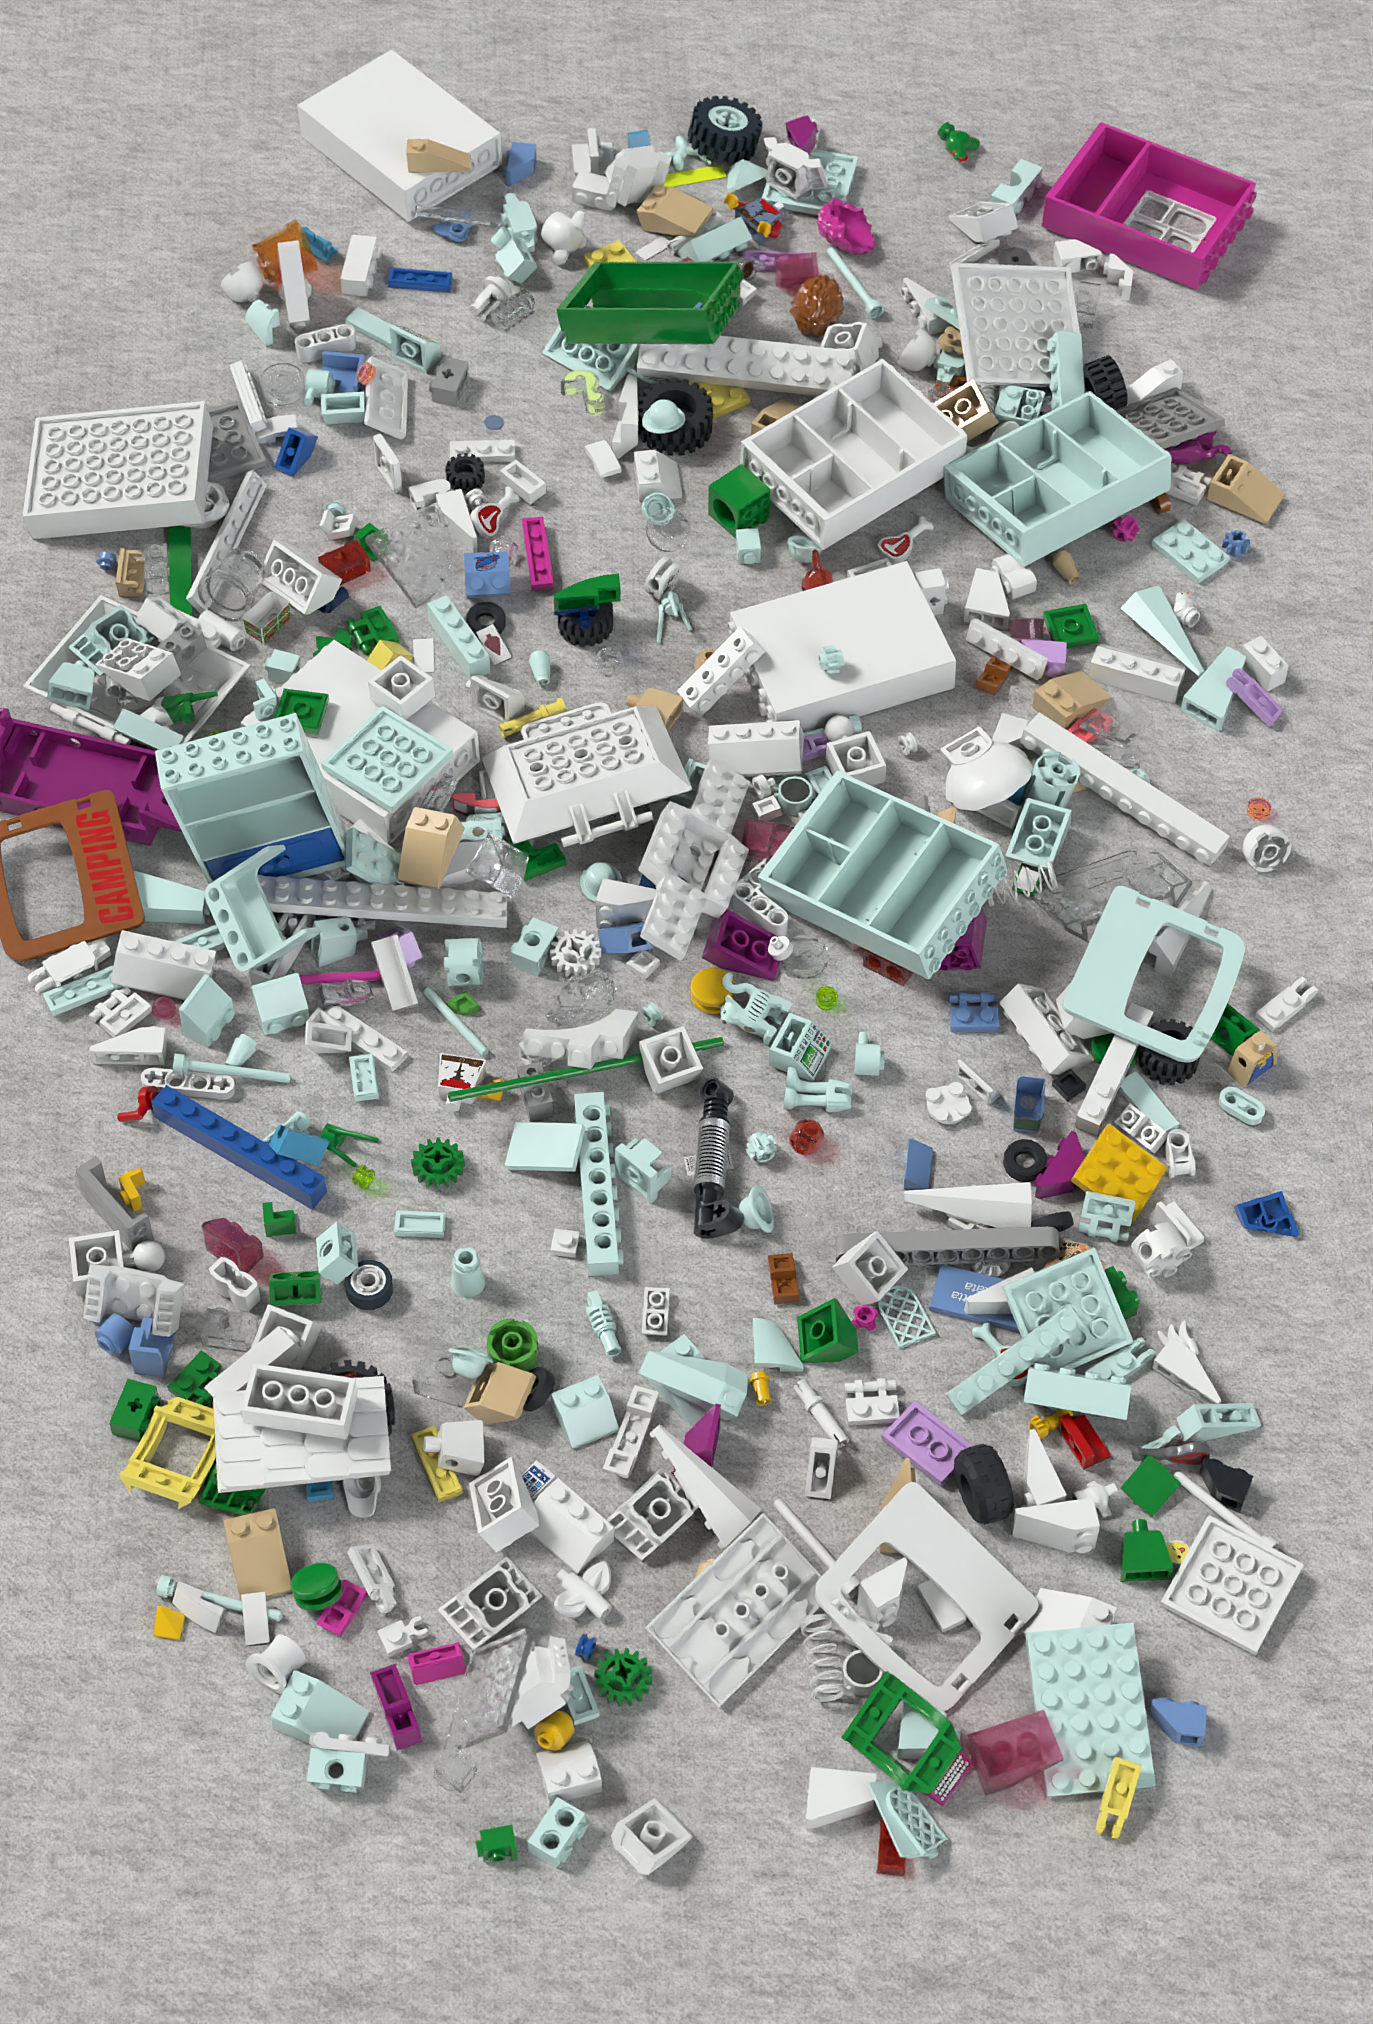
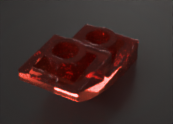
M881 1816L877 1874L904 1876L906 1857H900Z

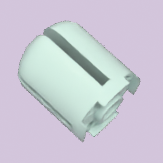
M1060 751L1043 752L1041 757L1036 760L1030 780L1025 785L1023 799L1026 802L1027 798L1065 808L1081 774L1079 765L1074 759L1070 761L1068 758L1061 756Z

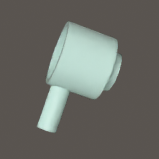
M308 369L305 384V405L311 406L314 398H321V394L334 393L335 377H332L331 371Z
M860 1032L855 1050L854 1075L879 1076V1070H884L885 1051H880V1045L868 1044V1033Z

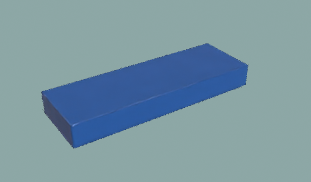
M391 267L387 283L388 288L450 293L453 275L452 272Z

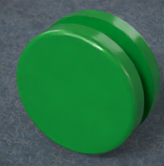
M315 1563L302 1568L293 1576L290 1583L297 1606L306 1611H317L331 1606L340 1598L343 1592V1586L337 1569L328 1563Z

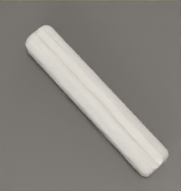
M995 237V241L989 244L980 243L950 262V269L953 263H973L1000 245L999 238Z

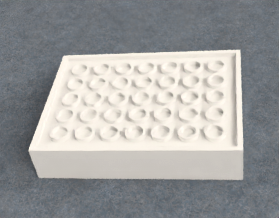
M205 401L36 418L23 509V519L32 539L203 523L213 423Z

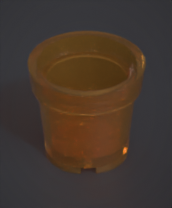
M296 219L285 224V228L252 245L253 253L258 254L256 259L265 280H268V284L282 279L277 243L299 240L303 272L310 273L318 269L310 244Z

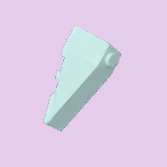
M648 1351L638 1375L707 1411L715 1404H721V1418L726 1421L738 1416L747 1395L748 1374L723 1362Z

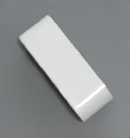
M341 324L299 335L295 339L297 359L308 363L322 359L323 351L339 353L353 351L356 348L354 327L350 324Z

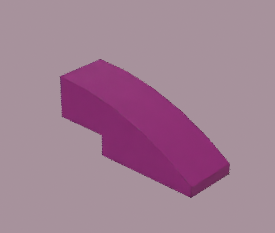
M396 1664L370 1672L396 1750L398 1751L423 1742Z

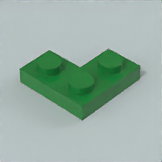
M512 840L504 843L505 851L524 882L566 865V858L556 842L536 851L529 840L513 844Z

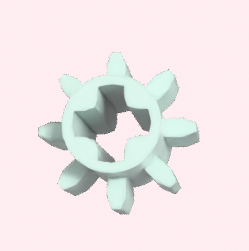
M834 645L823 647L824 652L818 653L821 670L827 669L829 674L840 672L839 667L844 666L842 650H836Z
M757 1132L749 1137L746 1151L750 1159L756 1157L757 1161L766 1162L774 1157L777 1143L773 1135L767 1137L766 1133Z

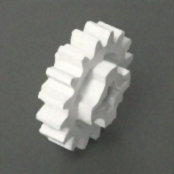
M576 929L573 930V934L564 931V937L557 935L556 942L551 943L550 958L552 959V966H557L558 973L564 970L567 977L570 973H574L575 978H578L579 973L587 976L588 969L594 972L595 965L600 964V942L594 941L593 934L587 937L585 930L581 934H577Z

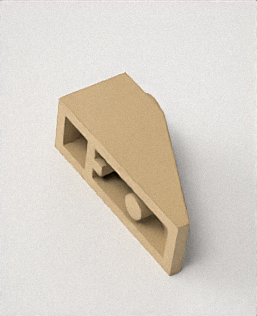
M407 139L406 156L408 172H470L471 154L430 139Z

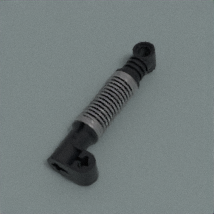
M715 1077L707 1079L700 1089V1095L704 1099L703 1117L699 1120L693 1186L694 1193L696 1194L693 1232L695 1236L703 1239H711L733 1233L742 1226L744 1221V1214L728 1201L721 1200L726 1185L730 1133L727 1111L728 1106L733 1101L734 1092Z

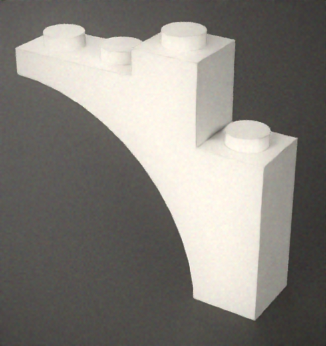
M615 1009L610 1015L597 1022L570 1029L538 1030L526 1028L524 1031V1054L568 1061V1066L587 1069L593 1067L599 1056L623 1059L638 1034V1012Z

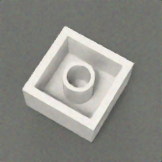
M401 655L368 681L370 699L380 707H386L405 720L435 697L433 678Z

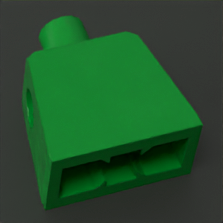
M1145 1519L1132 1521L1133 1532H1125L1122 1540L1120 1582L1170 1580L1173 1564L1162 1532L1159 1530L1148 1531V1524Z

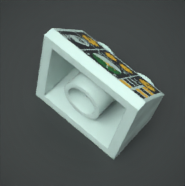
M390 326L393 358L425 374L441 359L440 343L434 339H430L405 326Z

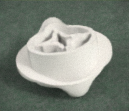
M207 482L204 522L183 526L199 529L208 528L215 525L228 513L230 502L221 485Z

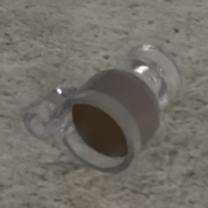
M730 255L725 261L739 262L740 269L743 270V280L745 281L752 280L758 269L762 270L765 268V262L757 258L749 260L744 257L740 258Z

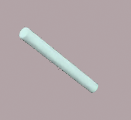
M430 987L426 988L423 994L482 1057L487 1055L489 1049Z

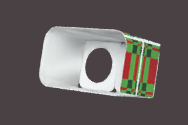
M276 592L267 593L243 616L242 620L246 634L264 644L291 618L289 602ZM279 613L273 620L268 621V617L271 614Z

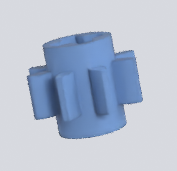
M1234 530L1231 533L1227 532L1222 543V548H1227L1226 554L1236 558L1242 554L1246 555L1247 548L1250 546V540L1246 539V533L1239 530Z

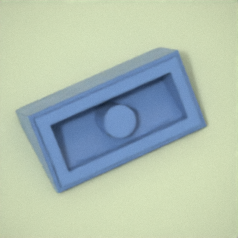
M909 1139L903 1189L924 1190L929 1187L933 1148L914 1139Z

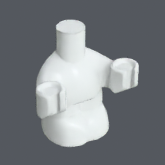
M1092 1481L1086 1484V1489L1073 1492L1072 1499L1093 1498L1095 1508L1099 1509L1098 1511L1102 1519L1112 1515L1108 1507L1109 1496L1118 1493L1115 1483L1103 1486Z

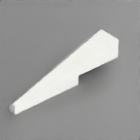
M629 372L619 400V421L612 440V451L617 460L638 444L637 377Z

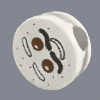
M667 556L661 558L649 573L644 590L649 594L654 593V597L661 600V596L666 592H671L682 572V566L677 562L672 564V559Z

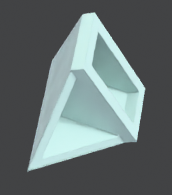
M741 160L729 166L727 179L728 193L764 178L768 170L746 160Z

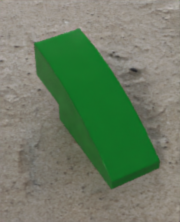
M619 573L589 578L554 594V613L599 610V603L621 602Z

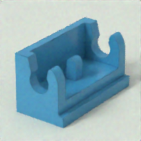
M279 1125L268 1145L278 1155L319 1166L329 1141L325 1138L322 1139L318 1135L311 1136Z

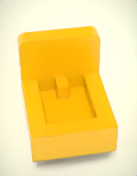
M137 1168L129 1170L118 1177L121 1187L120 1197L125 1206L130 1205L133 1212L142 1209L140 1195L136 1188L146 1183L142 1169Z

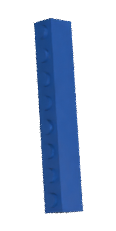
M168 1085L151 1102L156 1119L311 1210L315 1208L327 1193L324 1176L293 1158L278 1155L266 1142Z

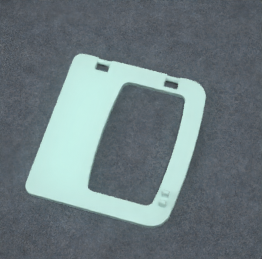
M1117 886L1109 898L1063 1000L1062 1008L1066 1013L1174 1060L1184 1063L1193 1062L1201 1056L1228 1003L1245 952L1244 942L1237 934L1227 929L1214 926L1206 920L1154 898L1151 899L1139 894L1140 892L1128 887ZM1138 899L1150 904L1149 908L1147 909L1135 904L1136 900ZM1165 925L1218 946L1223 951L1220 967L1208 1000L1194 1028L1185 1040L1175 1039L1133 1021L1124 1014L1127 999L1139 967L1161 927ZM1205 928L1218 933L1217 938L1204 933Z

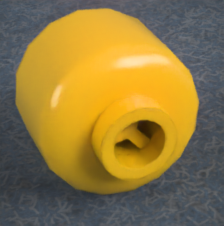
M559 1710L538 1722L534 1728V1735L539 1745L550 1751L562 1749L574 1734L572 1718L566 1712Z

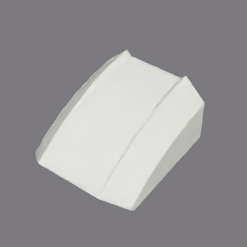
M656 1798L619 1821L611 1835L615 1850L619 1851L629 1861L638 1874L649 1875L659 1868L693 1837L687 1827Z

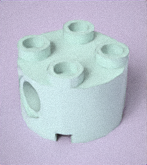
M446 939L445 948L446 953H449V957H444V969L449 971L447 974L448 987L483 984L484 963H482L483 948L481 939Z

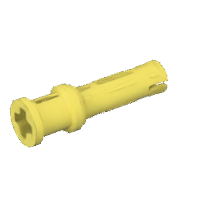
M561 697L557 698L556 702L546 706L542 704L534 712L499 724V730H502L501 735L503 738H506L521 731L522 727L530 722L567 712L564 701Z

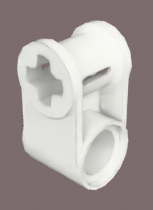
M1181 1129L1172 1130L1168 1134L1165 1144L1169 1178L1185 1174L1195 1176V1159L1192 1154L1189 1136ZM1172 1143H1178L1181 1146H1175Z

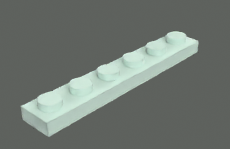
M1068 1305L945 1395L959 1415L962 1416L1081 1330L1085 1325L1071 1305Z

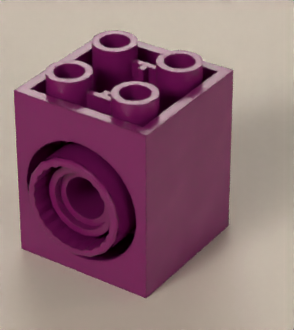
M982 907L978 916L969 923L965 934L956 941L952 952L943 959L939 970L962 969L969 971L981 969L987 923Z

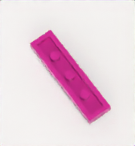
M544 517L522 518L531 590L554 589Z

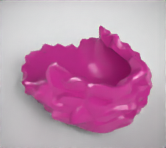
M834 198L819 211L818 220L816 221L820 236L824 237L828 243L848 254H868L874 250L876 243L874 242V235L871 234L872 225L867 222L863 208L857 209L851 204Z

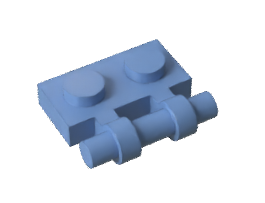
M959 991L958 994H949V1003H958L959 1006L950 1007L951 1032H999L998 1007H988V1003H997V993L980 991V993L966 994V991ZM967 1003H980V1007H967Z

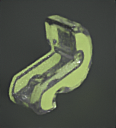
M574 370L566 373L561 378L562 395L582 392L586 414L598 416L604 412V392H599V378L595 373L588 370Z

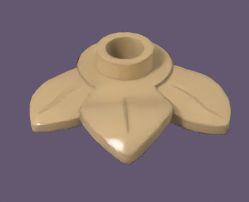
M955 326L946 328L944 334H941L939 338L940 348L946 352L956 351L963 355L960 330Z

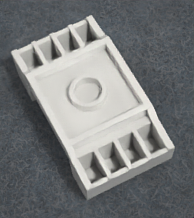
M90 1264L83 1318L97 1323L101 1322L105 1314L112 1315L113 1313L123 1318L141 1322L143 1317L153 1318L152 1334L170 1337L179 1328L184 1284L154 1273L116 1265L102 1266Z

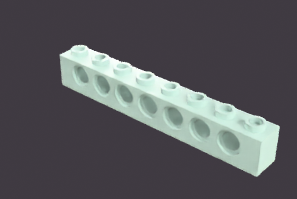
M603 1092L574 1094L576 1124H583L585 1126L579 1153L588 1274L589 1276L619 1274V1264H623L622 1249L617 1250V1243H621L620 1228H615V1221H619L618 1206H613V1200H617V1186L611 1183V1179L616 1177L615 1164H610L609 1158L614 1157L613 1143H608L607 1138L612 1136L611 1122H606V1116H610L609 1101H604ZM605 1224L607 1226L599 1227L598 1225ZM601 1246H608V1248H606V1249H602V1248H600V1247H601Z

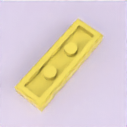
M434 1425L412 1433L411 1439L437 1501L440 1503L463 1494V1490L455 1471L442 1469L438 1466L437 1453L423 1451L424 1437H437L438 1435Z

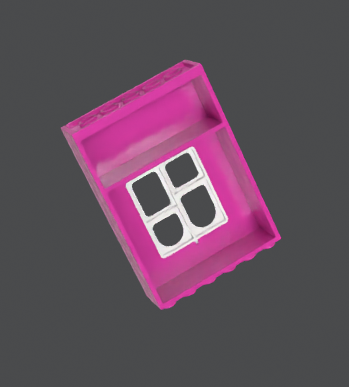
M1100 122L1045 196L1042 227L1070 239H1076L1107 254H1115L1122 260L1198 290L1202 283L1207 282L1210 271L1216 269L1219 258L1225 256L1228 245L1234 243L1237 232L1243 230L1246 219L1251 218L1254 212L1252 204L1257 196V192H1255L1256 183ZM1147 200H1152L1169 208L1161 220L1157 221L1139 213ZM1182 212L1203 221L1206 225V230L1199 235H1192L1172 227L1168 223L1175 213ZM1132 221H1138L1162 231L1163 234L1158 239L1128 226ZM1172 236L1183 239L1191 245L1192 250L1190 252L1170 244L1168 240Z

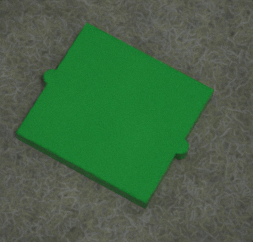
M1148 1454L1122 1484L1120 1489L1133 1500V1505H1138L1150 1517H1153L1181 1483L1168 1471L1167 1466L1163 1467L1154 1457Z

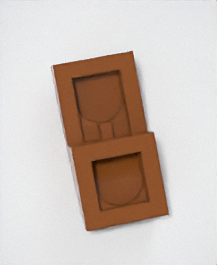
M993 656L986 663L984 672L976 679L974 688L995 695L1008 678L1013 666Z
M793 1253L768 1255L774 1305L799 1302Z

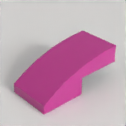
M345 1579L342 1582V1595L334 1604L323 1610L316 1623L318 1626L338 1636H341L349 1626L368 1595L365 1589Z

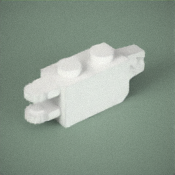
M104 940L91 945H87L85 941L74 944L67 950L57 955H52L43 961V966L30 973L27 979L32 984L37 983L35 991L40 995L98 972L97 964L111 956L110 949Z

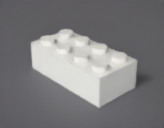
M253 1363L241 1407L244 1424L347 1439L358 1396L356 1379Z

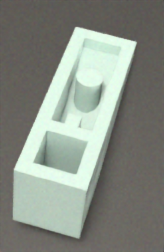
M1253 1403L1194 1404L1176 1418L1185 1442L1207 1441L1261 1427Z

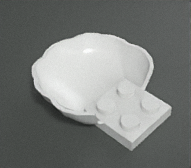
M980 726L940 749L943 756L952 765L946 779V799L961 810L978 811L989 805L1004 801L1024 786L1031 777L1033 765L1027 759V755L1019 748L1005 742H992L991 738Z

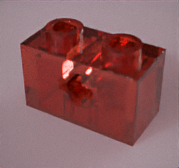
M357 540L318 557V562L342 579L340 585L371 572L370 557Z

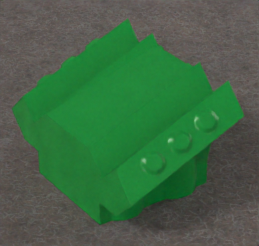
M215 1461L198 1503L240 1515H247L255 1512L266 1488L218 1493L217 1464Z

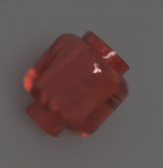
M800 1120L796 1123L789 1136V1143L797 1153L812 1155L817 1152L824 1139V1131L815 1120Z

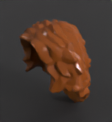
M825 274L824 276L819 275L816 278H809L798 289L794 300L791 301L792 308L790 313L794 317L797 328L801 331L802 335L811 333L815 337H821L825 334L828 326H832L839 320L838 317L843 314L842 311L844 310V298L839 284L835 279H830Z

